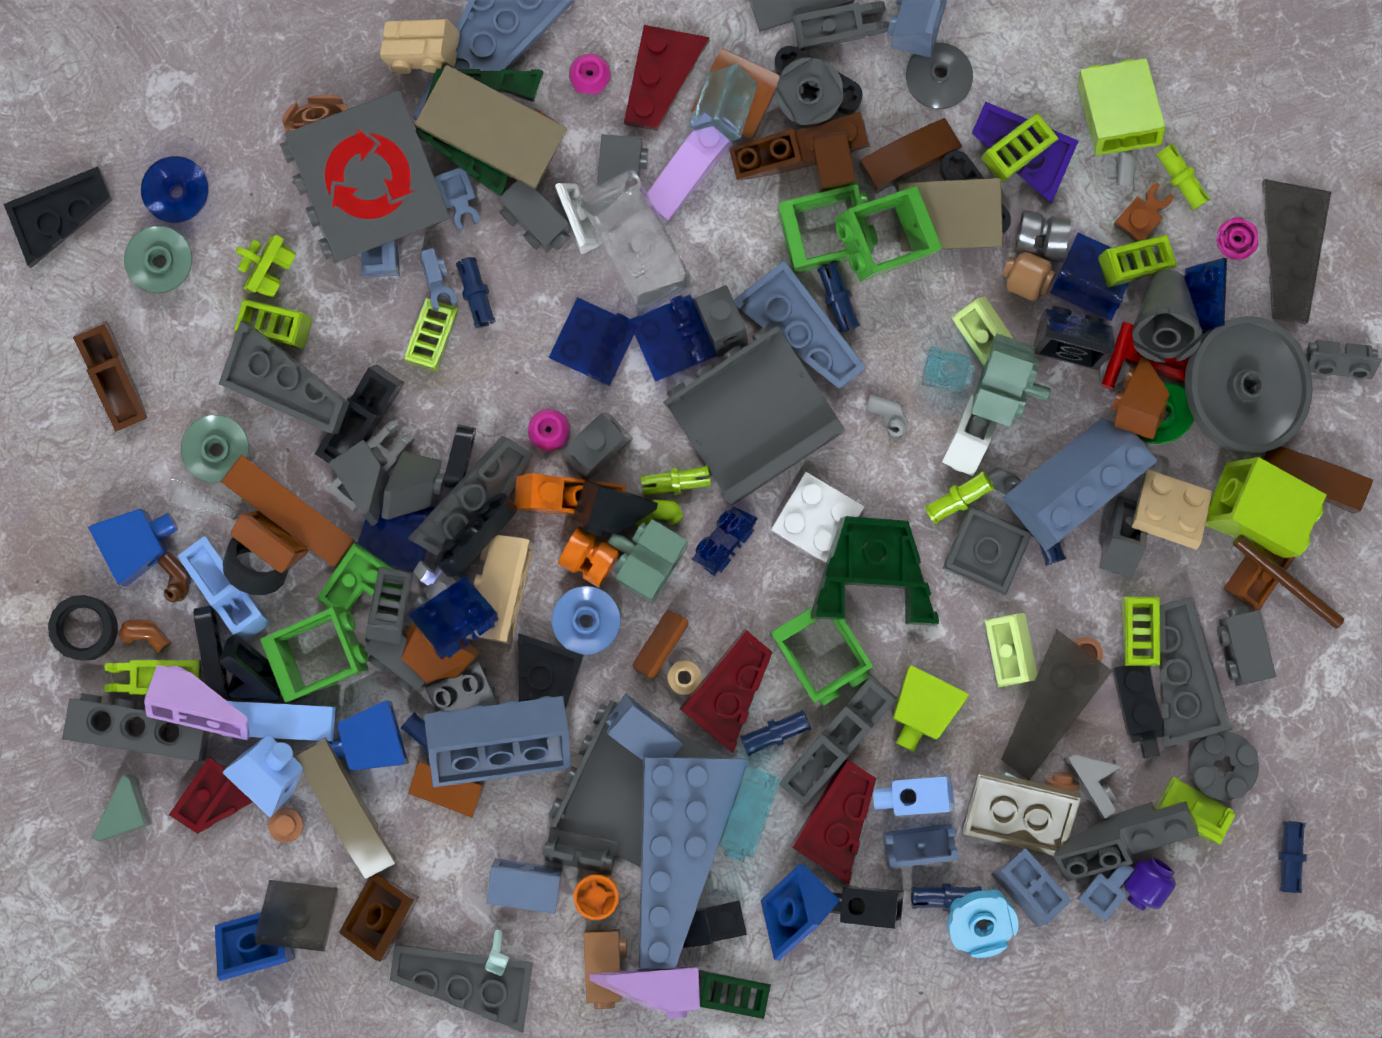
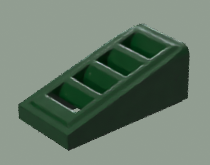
M704 970L698 971L700 1007L764 1019L771 984ZM712 980L714 981L711 1000H707ZM728 983L725 1003H721L723 984ZM743 986L739 1006H736L734 1003L737 987ZM751 988L757 989L753 1009L747 1008Z

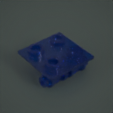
M1078 232L1050 293L1112 321L1124 299L1123 295L1129 282L1108 287L1098 257L1111 247ZM1126 255L1131 270H1134L1131 257Z
M1227 258L1185 268L1184 278L1201 325L1202 335L1209 329L1225 326Z
M691 294L685 297L682 295L671 299L668 304L628 320L655 382L717 357Z
M577 297L549 358L610 386L639 325L628 321L629 318L620 313L615 315Z
M430 506L391 519L381 518V509L379 521L374 526L365 519L358 544L387 564L413 572L420 561L424 562L427 550L410 541L408 537L436 507Z
M734 506L731 510L725 511L717 520V527L712 534L702 539L695 549L696 554L692 560L703 566L714 577L718 572L722 573L731 561L729 555L735 557L736 554L733 550L736 547L741 549L740 541L745 543L755 531L753 527L758 518Z
M466 576L408 615L434 647V651L441 660L446 656L451 658L453 654L462 649L459 641H462L467 647L469 645L466 639L468 635L477 640L478 637L474 632L475 630L481 636L489 629H493L495 627L494 623L499 620L497 612Z

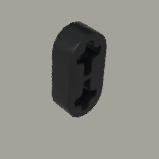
M458 425L445 472L444 487L453 489L466 475L475 441L476 428Z

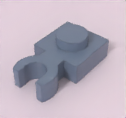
M456 168L435 176L434 178L446 209L454 208L453 224L456 229H463L460 220L462 214H469L474 224L479 223L480 217L477 210L468 204V201L475 199L476 195L467 173L461 168Z

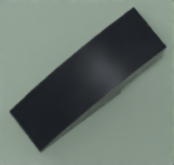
M377 364L369 367L353 395L347 398L349 405L339 433L331 434L327 432L315 455L329 463L360 441L364 440L367 442L395 400L404 382Z

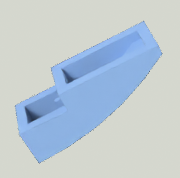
M203 536L177 556L209 604L219 613L233 635L236 633L247 642L271 624L251 594L239 591L229 583L223 572L222 563L224 559L206 536Z
M227 701L248 718L249 737L264 738L268 735L275 739L320 741L326 737L328 741L333 742L336 707Z

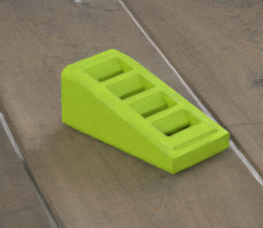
M1037 112L989 148L982 155L981 159L996 178H1001L1003 183L1059 138ZM1031 126L1043 140L1041 144L1029 132L1028 129ZM1021 135L1032 150L1028 152L1017 137ZM1010 144L1021 158L1020 160H1016L1006 147ZM997 153L1001 155L1004 161L1008 164L1009 168L1006 166V164L1002 161V159L998 156Z
M1167 234L1110 248L1098 257L1108 287L1128 283L1178 266ZM1155 246L1157 247L1162 262L1159 264H1157L1152 247ZM1142 250L1148 264L1147 267H1145L1140 253ZM1126 255H1130L1134 270H1131Z
M243 298L234 331L237 332L241 321L251 323L254 309H257L259 311L254 325L257 330L273 342L299 349L305 348L312 324L311 316L302 312ZM271 313L267 330L263 331L267 314ZM281 316H283L284 321L279 335L276 333L278 330Z
M426 298L403 360L408 364L438 373L459 309L438 302L439 311L437 312L448 316L446 321L429 316L430 310L433 309L431 307V299ZM426 322L443 327L442 332L439 333L426 329ZM422 335L438 339L437 345L421 341ZM418 347L433 351V356L428 357L417 353Z
M1121 597L1124 665L1160 666V597ZM1133 608H1148L1149 614H1133ZM1133 621H1149V628H1133ZM1133 635H1150V642H1133ZM1133 649H1151V656L1133 655Z

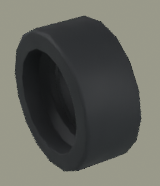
M235 538L230 539L222 565L224 575L231 585L239 591L251 595H267L276 592L284 585L289 569L283 573L277 570L257 572L248 569L240 562L237 556L252 551Z
M86 595L71 596L61 601L52 611L48 622V633L54 648L63 656L80 661L95 660L105 655L114 645L118 634V622L112 608L104 601ZM78 608L94 610L103 622L101 638L96 644L88 648H78L71 645L64 635L63 625L67 616Z

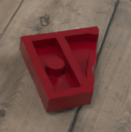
M209 756L175 804L169 816L198 834L220 820L233 815L238 810L253 803V801L222 773L226 767Z

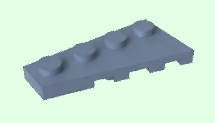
M785 260L734 299L736 307L761 327L769 326L772 330L778 326L795 354L837 388L841 389L867 369Z

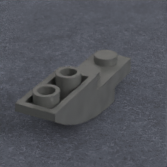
M1186 801L1157 810L1153 803L1150 802L1114 815L1085 830L1054 852V858L1068 882L1133 864L1132 854L1199 836L1198 826Z

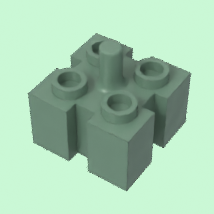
M996 333L973 396L971 414L1011 427L1014 417L1021 418L1027 401L1025 399L1026 395L1043 401L1048 400L1051 389L1034 383L1039 358L1034 357L1035 346Z
M651 519L648 526L644 523L640 525L632 541L619 533H613L608 541L610 545L623 552L614 568L615 573L618 574L616 576L617 582L651 604L654 603L668 577L688 547V540Z

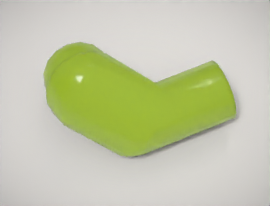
M652 500L658 503L657 509L634 524L639 528L642 523L648 526L651 519L666 520L670 525H676L683 519V512L680 510L679 504L674 501Z

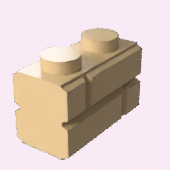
M448 19L387 21L384 25V41L381 44L380 56L391 67L392 71L400 74H409L411 69H422L426 72L435 73L436 69L445 68L446 65L453 68L456 63V48H458L460 33Z

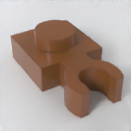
M1155 183L1149 188L1146 193V202L1137 196L1114 223L1116 227L1134 242L1145 240L1163 219L1156 211L1165 209L1173 200L1174 196L1172 194L1164 201H1159L1155 198L1154 193L1159 188V183Z

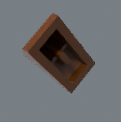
M846 130L812 136L818 193L854 185L855 176Z

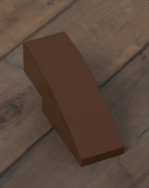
M943 118L909 133L860 159L859 167L875 194H878L902 179L905 181L938 162L947 153L962 148V145L947 120Z
M108 321L76 333L73 339L87 366L86 371L115 432L147 419L134 380Z
M1284 447L1266 451L1263 460L1327 494L1324 502L1353 514L1362 510L1373 483L1371 478Z

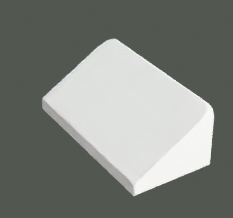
M575 183L556 184L557 197L565 217L570 223L571 232L580 254H585L600 246L601 242L578 185Z

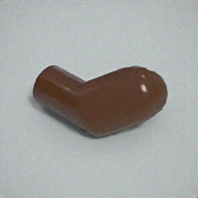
M168 551L160 557L157 563L169 575L168 586L164 590V597L167 601L175 603L184 600L188 595L190 574L179 560Z

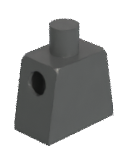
M727 285L692 299L717 358L722 357L737 345H741L742 348L748 345L745 325ZM732 336H736L731 340L725 341L726 339Z
M601 413L568 443L563 458L583 480H589L633 438L611 414Z

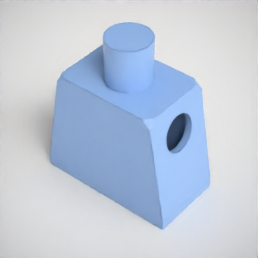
M266 735L246 749L222 773L264 813L271 817L292 797L303 767L292 756L293 751L288 744L278 743L271 736Z
M951 775L893 780L892 788L873 789L875 810L894 808L895 816L955 810ZM913 790L917 796L916 802L908 803L905 799V792Z

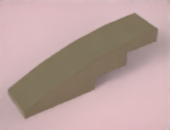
M326 737L297 752L295 757L302 765L303 772L314 794L363 877L367 879L395 864V856L379 833L378 823L361 799L360 789Z

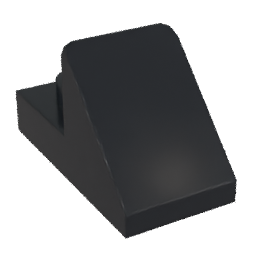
M236 633L228 638L219 662L230 673H233L227 695L265 700H276L279 698L281 691L268 659Z
M740 900L696 909L683 948L710 945L716 941L747 935Z

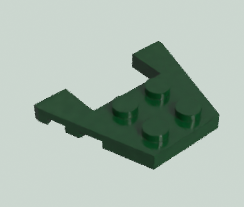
M436 69L425 103L444 69ZM456 69L498 92H505L531 102L535 101L544 75V71L539 69H531V71H514V69H501V71ZM416 128V133L420 139L499 197L503 195L509 178L508 175Z
M851 516L840 518L812 607L811 619H844L845 585L903 588L905 589V624L929 626L939 624L937 611H933L929 595H931L929 585L924 582L919 567L921 559L909 521Z

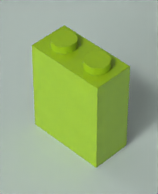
M1147 58L1139 60L1126 59L1120 63L1104 66L1096 64L1086 69H1080L1077 88L1095 156L1162 145L1165 123Z

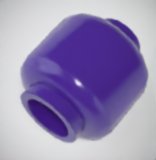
M1151 857L1150 860L1140 859L1134 866L1132 874L1124 882V887L1130 894L1127 900L1143 911L1147 907L1160 909L1176 887V881L1173 878L1175 872L1167 864L1155 857Z

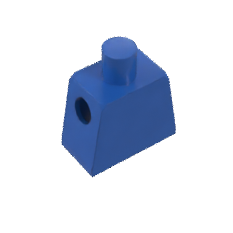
M137 509L88 527L117 584L125 587L157 564L160 557L168 552L162 539L178 531L177 524L169 512L152 521L149 513L143 509Z
M389 700L376 704L339 722L337 728L340 738L333 740V742L328 741L339 759L346 758L350 771L409 764L392 701Z

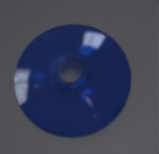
M169 156L156 161L149 167L142 179L141 197L145 207L153 216L164 222L181 223L192 219L203 209L208 199L209 184L205 173L194 161L185 157ZM181 187L183 189L182 195L178 198L173 197V189Z

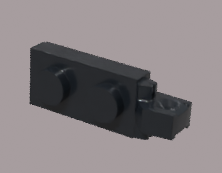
M1124 665L1112 668L1127 735H1130L1132 743L1140 742L1143 758L1160 756L1157 738L1163 737V725L1149 666Z

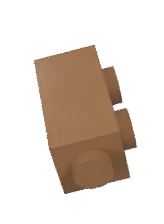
M619 929L585 930L583 936L586 1003H594V1009L615 1008V1002H621L622 996L591 982L589 974L621 971V958H627L626 937H620Z

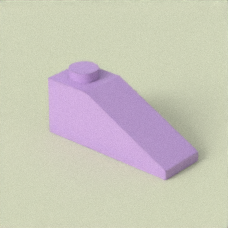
M706 115L681 145L644 196L643 201L669 222L729 151V147L733 146V135Z
M157 665L144 699L147 717L248 740L250 735L249 721L244 714L191 672H187L178 666L165 667Z
M676 966L675 969H637L589 974L591 982L650 1010L666 1012V1018L687 1017V1011L700 1010L698 967Z

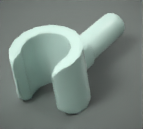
M496 930L494 931L493 947L485 969L502 976L509 957L500 953L503 932Z

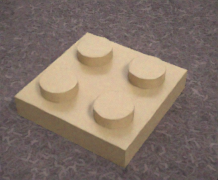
M1147 469L1143 476L1131 528L1197 550L1202 542L1212 491Z

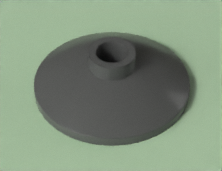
M935 43L931 58L916 54L912 56L906 70V82L912 96L922 105L933 109H947L957 105L967 96L973 82V70L969 59L960 49L946 43ZM937 68H943L946 70L947 75L939 78L935 75L934 71Z

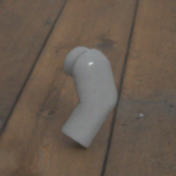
M870 395L866 411L881 415L888 433L893 437H901L908 429V421L901 405L897 402Z

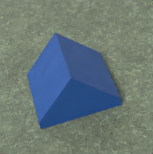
M799 864L761 899L773 958L777 961L785 957L814 931L840 901L803 864Z
M282 907L215 925L217 977L219 981L287 963L295 959Z

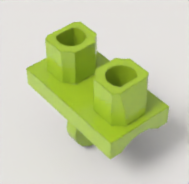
M276 234L274 236L271 235L260 256L256 254L262 244L254 239L247 250L240 246L237 247L235 253L243 258L237 268L238 270L246 274L252 263L255 264L242 289L249 293L258 292L274 297L281 281L267 274V270L272 262L288 270L296 257V253L283 244V238Z

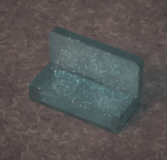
M737 64L709 72L706 75L690 127L697 131L714 126L730 141L740 139L758 83Z

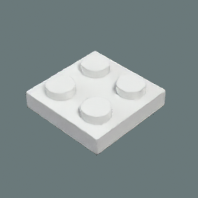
M806 472L771 531L826 564L840 518L845 516L859 517L864 506Z

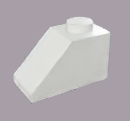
M971 395L942 463L951 466L956 471L974 476L989 446L997 422L971 414L973 396Z

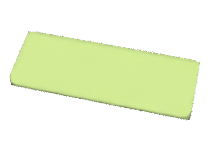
M985 296L976 299L951 317L983 367H985L996 333L1013 338Z
M1025 613L985 620L998 687L1038 680Z

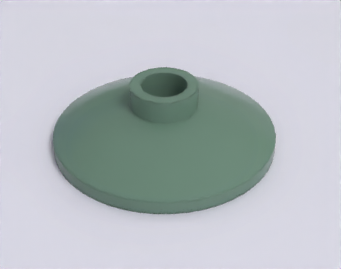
M153 226L138 232L130 240L124 254V266L130 280L140 289L150 293H166L179 287L188 277L192 267V252L189 244L180 233L168 227ZM165 257V266L161 268L156 267L155 262L157 258Z
M208 415L196 420L188 427L181 441V457L185 467L193 476L205 482L219 483L240 455L247 459L249 456V442L245 431L237 422L222 415ZM217 444L222 445V454L220 456H213L212 448Z

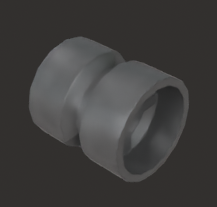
M1023 210L1016 237L1015 253L1029 252L1035 255L1041 253L1045 259L1062 262L1069 240L1071 219L1054 215L1049 219H1044L1042 213Z

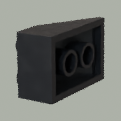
M1053 306L1052 310L1046 308L1041 315L1034 342L1035 354L1093 370H1098L1113 355L1115 349L1113 326L1104 324L1105 320L1103 318L1093 315H1085V318L1071 315V310L1059 306Z

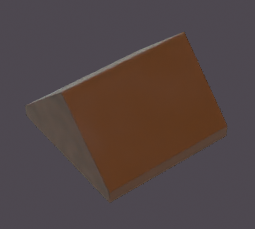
M376 873L367 880L339 933L374 960L381 962L387 958L419 896Z

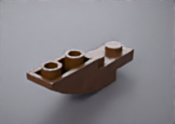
M857 112L797 131L792 128L729 147L736 179L738 181L754 179L814 166L812 136L846 130L850 152L870 147L862 113Z

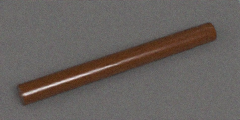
M1239 535L1233 542L1234 547L1332 627L1337 629L1343 624L1344 618L1247 538Z

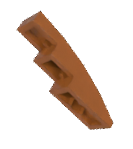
M243 455L239 456L220 481L333 567L337 565L355 541Z

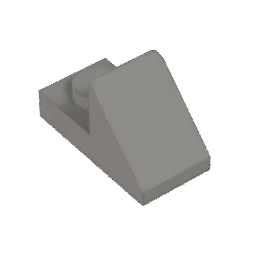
M1068 755L1065 757L1064 760L1076 780L1080 783L1081 788L1099 818H1106L1115 813L1116 809L1113 803L1116 802V798L1108 785L1105 783L1101 786L1099 781L1121 768V766L1078 755Z

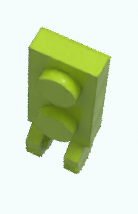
M130 660V663H105V671L110 673L130 671V684L109 683L104 685V692L146 695L157 665L181 667L201 680V660Z

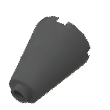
M1162 270L1157 272L1151 279L1133 325L1132 338L1136 351L1145 358L1165 363V358L1176 357L1177 362L1188 358L1196 352L1201 345L1202 329L1184 276L1175 270Z

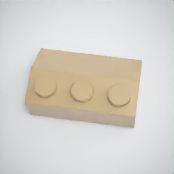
M496 535L481 551L480 561H485L483 574L476 575L473 592L475 595H478L477 597L490 610V613L474 637L512 645L534 545L530 540Z

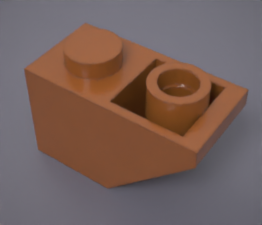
M1141 357L1136 369L1130 368L1123 384V387L1126 388L1125 392L1119 391L1114 400L1112 411L1117 412L1114 426L1153 440L1165 415L1169 392L1149 360Z

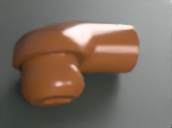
M130 619L124 622L119 630V637L123 642L130 644L135 640H147L158 653L163 652L172 643L151 620Z

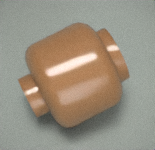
M1022 252L1018 255L1017 259L1009 258L1002 276L1008 278L1006 287L1009 292L1027 300L1035 301L1040 296L1046 297L1056 273L1051 271L1052 264L1049 260L1029 252Z

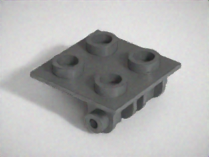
M480 661L468 666L456 679L444 678L425 688L435 712L440 710H462L472 706L499 705V697L495 696L494 686L491 687L485 673L487 670L483 668Z

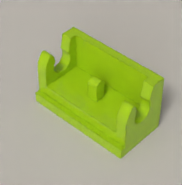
M1172 776L1156 803L1155 809L1186 801L1198 826L1199 835L1214 844L1221 845L1236 815L1233 813L1234 810L1207 797L1200 791Z

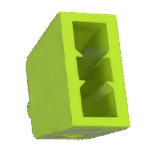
M912 665L907 666L891 718L904 725L896 744L915 752L923 735L937 740L965 703L969 694Z

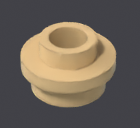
M679 661L670 668L667 679L670 688L680 695H689L701 683L702 675L700 669L694 663ZM687 671L691 674V681L688 684H681L678 681L680 672Z

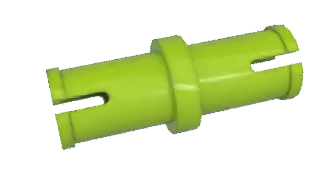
M1174 143L1155 155L1173 179L1170 183L1173 187L1177 185L1191 206L1192 211L1211 199L1194 175L1196 170L1193 166L1189 168Z
M705 465L704 467L678 470V467L671 468V472L641 475V485L656 484L643 487V495L648 497L649 495L674 492L675 495L682 494V490L711 487V477L696 478L709 475V466Z
M982 471L979 475L961 486H952L949 488V493L925 505V509L933 523L938 524L941 520L960 509L962 511L970 508V503L990 491H994L995 488L988 475Z

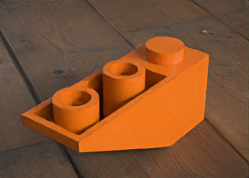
M535 473L516 476L514 504L517 506V510L574 516L585 480ZM591 481L626 492V485Z

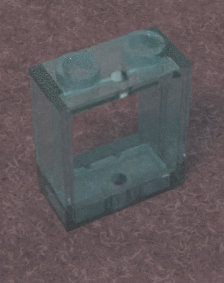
M746 766L719 844L720 847L725 848V856L744 862L746 856L754 857L781 779L780 777Z

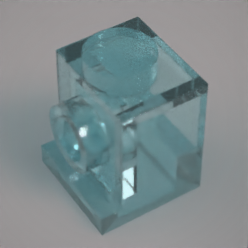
M931 347L928 351L921 385L962 393L965 384L971 386L974 376L975 365L969 364L971 356ZM946 364H954L957 372L953 375L947 374L944 369Z

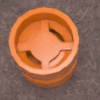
M579 526L566 544L557 564L572 573L581 571L584 580L600 588L621 551L605 540L600 543L596 542V535L583 531V528Z
M592 873L585 876L577 884L574 891V904L577 911L583 917L590 920H602L609 917L617 908L620 900V889L617 882L611 876L603 873Z

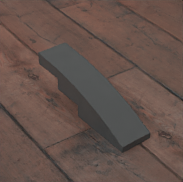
M871 675L778 785L805 806L891 707L897 697Z

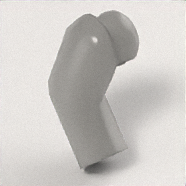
M1128 150L1104 154L1105 157L1115 158L1118 163L1116 185L1133 186L1136 162L1133 152Z

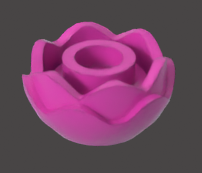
M587 53L573 61L569 69V79L577 92L597 95L610 82L611 70L603 57ZM592 71L593 75L588 76L587 72Z
M1234 217L1223 223L1218 229L1216 236L1217 246L1221 253L1230 259H1245L1258 248V230L1249 221L1240 217ZM1234 237H1239L1240 242H1236Z
M544 409L539 411L529 422V439L532 444L542 451H554L564 446L569 439L570 423L557 410ZM547 427L552 428L550 433L546 432Z

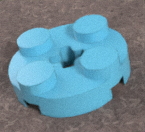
M999 890L976 891L962 898H957L952 902L947 919V929L954 946L958 950L962 949L969 952L972 957L987 958L1001 953L1008 947L1007 942L1011 939L1012 935L1015 937L1018 931V918L1010 901ZM982 919L991 920L986 923L985 929L980 930L979 926L975 925Z

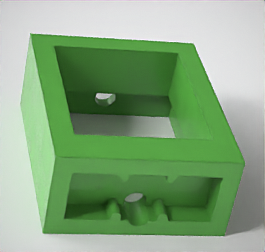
M858 184L778 203L777 211L792 270L795 274L818 269L822 266L826 267L834 262L839 264L849 261L847 249L806 259L795 214L848 201L851 208L867 203V195L865 192L860 193ZM865 217L857 221L872 255L874 251L873 245L878 244L874 225L868 226Z
M917 186L849 208L835 218L838 237L846 246L850 267L857 274L860 282L922 261L942 250ZM895 207L913 252L875 265L857 220Z
M332 607L260 639L285 703L299 701L369 670L366 663L369 660L367 651L364 650L365 647L362 643H358L354 633L356 629L354 618L344 607ZM333 621L351 667L305 686L288 640Z
M811 607L772 631L770 635L812 703L814 704L820 700L824 706L841 695L837 689L849 682L853 688L868 679L870 676L867 670L871 669L873 665L845 620H832L859 666L819 691H816L786 643L787 639L820 620L811 619Z

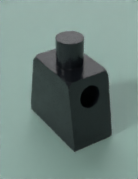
M846 886L843 887L842 893L832 892L840 901L830 913L840 914L841 923L892 929L901 926L904 891ZM856 899L864 902V912L855 910L854 902Z

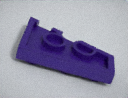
M985 101L972 135L989 149L1028 119ZM1031 126L1028 129L1029 132L1041 144L1043 140ZM1055 130L1052 131L1059 139L1016 172L1019 177L1050 204L1053 202L1079 142ZM1021 135L1017 137L1027 151L1030 152L1032 149ZM1010 144L1006 146L1017 161L1021 159ZM997 153L998 156L1002 159V161L1008 166V164L1004 161L1001 155Z

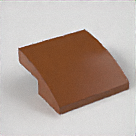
M721 48L691 112L702 117L708 115L719 125L752 140L775 95L780 74Z

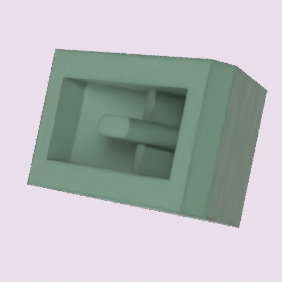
M131 775L122 776L92 839L104 841L152 824L137 778Z

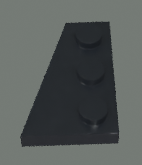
M97 166L4 204L26 263L32 268L109 204L113 198L103 173Z
M518 633V702L536 700L545 696H563L566 711L584 655Z

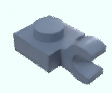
M434 248L420 251V261L428 289L431 293L432 309L439 311L437 299L440 296L448 297L451 306L455 307L457 301L455 292L443 284L442 277L447 276L443 257L436 258Z
M1126 865L1112 869L1107 878L1101 873H1097L1077 899L1106 922L1127 896L1120 887L1132 874L1134 868Z

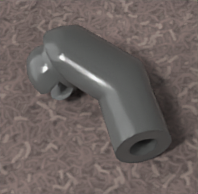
M1001 468L986 473L992 481L995 490L1005 495L1022 482L1017 475Z

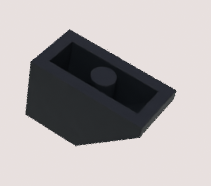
M585 480L573 519L584 524L583 531L597 536H603L604 531L618 534L657 509L658 503L639 495Z

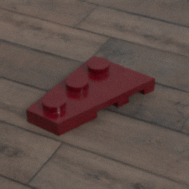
M644 25L624 119L625 125L658 131L676 100L677 94L693 71L701 53L707 47L710 37Z
M744 629L679 709L726 749L734 753L740 730L746 722L754 694L759 689L773 652L749 631Z
M846 759L790 846L850 884L851 870L855 854L858 852L859 838L864 819L867 817L876 778Z

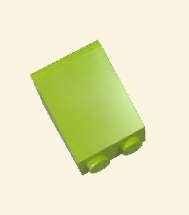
M1259 457L1227 462L1210 499L1205 526L1234 538L1243 535L1256 547L1268 550L1282 558L1300 557L1310 544L1311 537L1309 535L1314 524L1323 514V503L1327 494Z

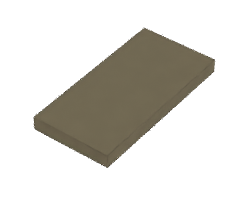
M448 65L445 66L415 122V127L535 190L567 132V128Z

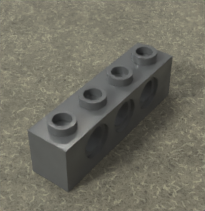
M81 693L80 699L69 698L62 736L63 740L192 761H205L210 731L176 724L179 728V736L175 741L170 742L166 739L164 732L166 726L171 722L147 717L146 710L135 708V701L115 698L114 705L101 703L102 696ZM106 711L111 717V725L107 730L103 731L99 728L97 719L101 713ZM137 717H141L145 722V730L140 736H135L131 731V723Z

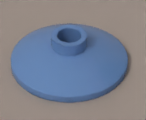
M591 586L571 589L557 601L552 613L553 632L557 640L570 651L582 655L601 652L611 645L619 632V609L612 597L601 589ZM584 615H590L593 618V624L588 628L582 627L580 624V619Z

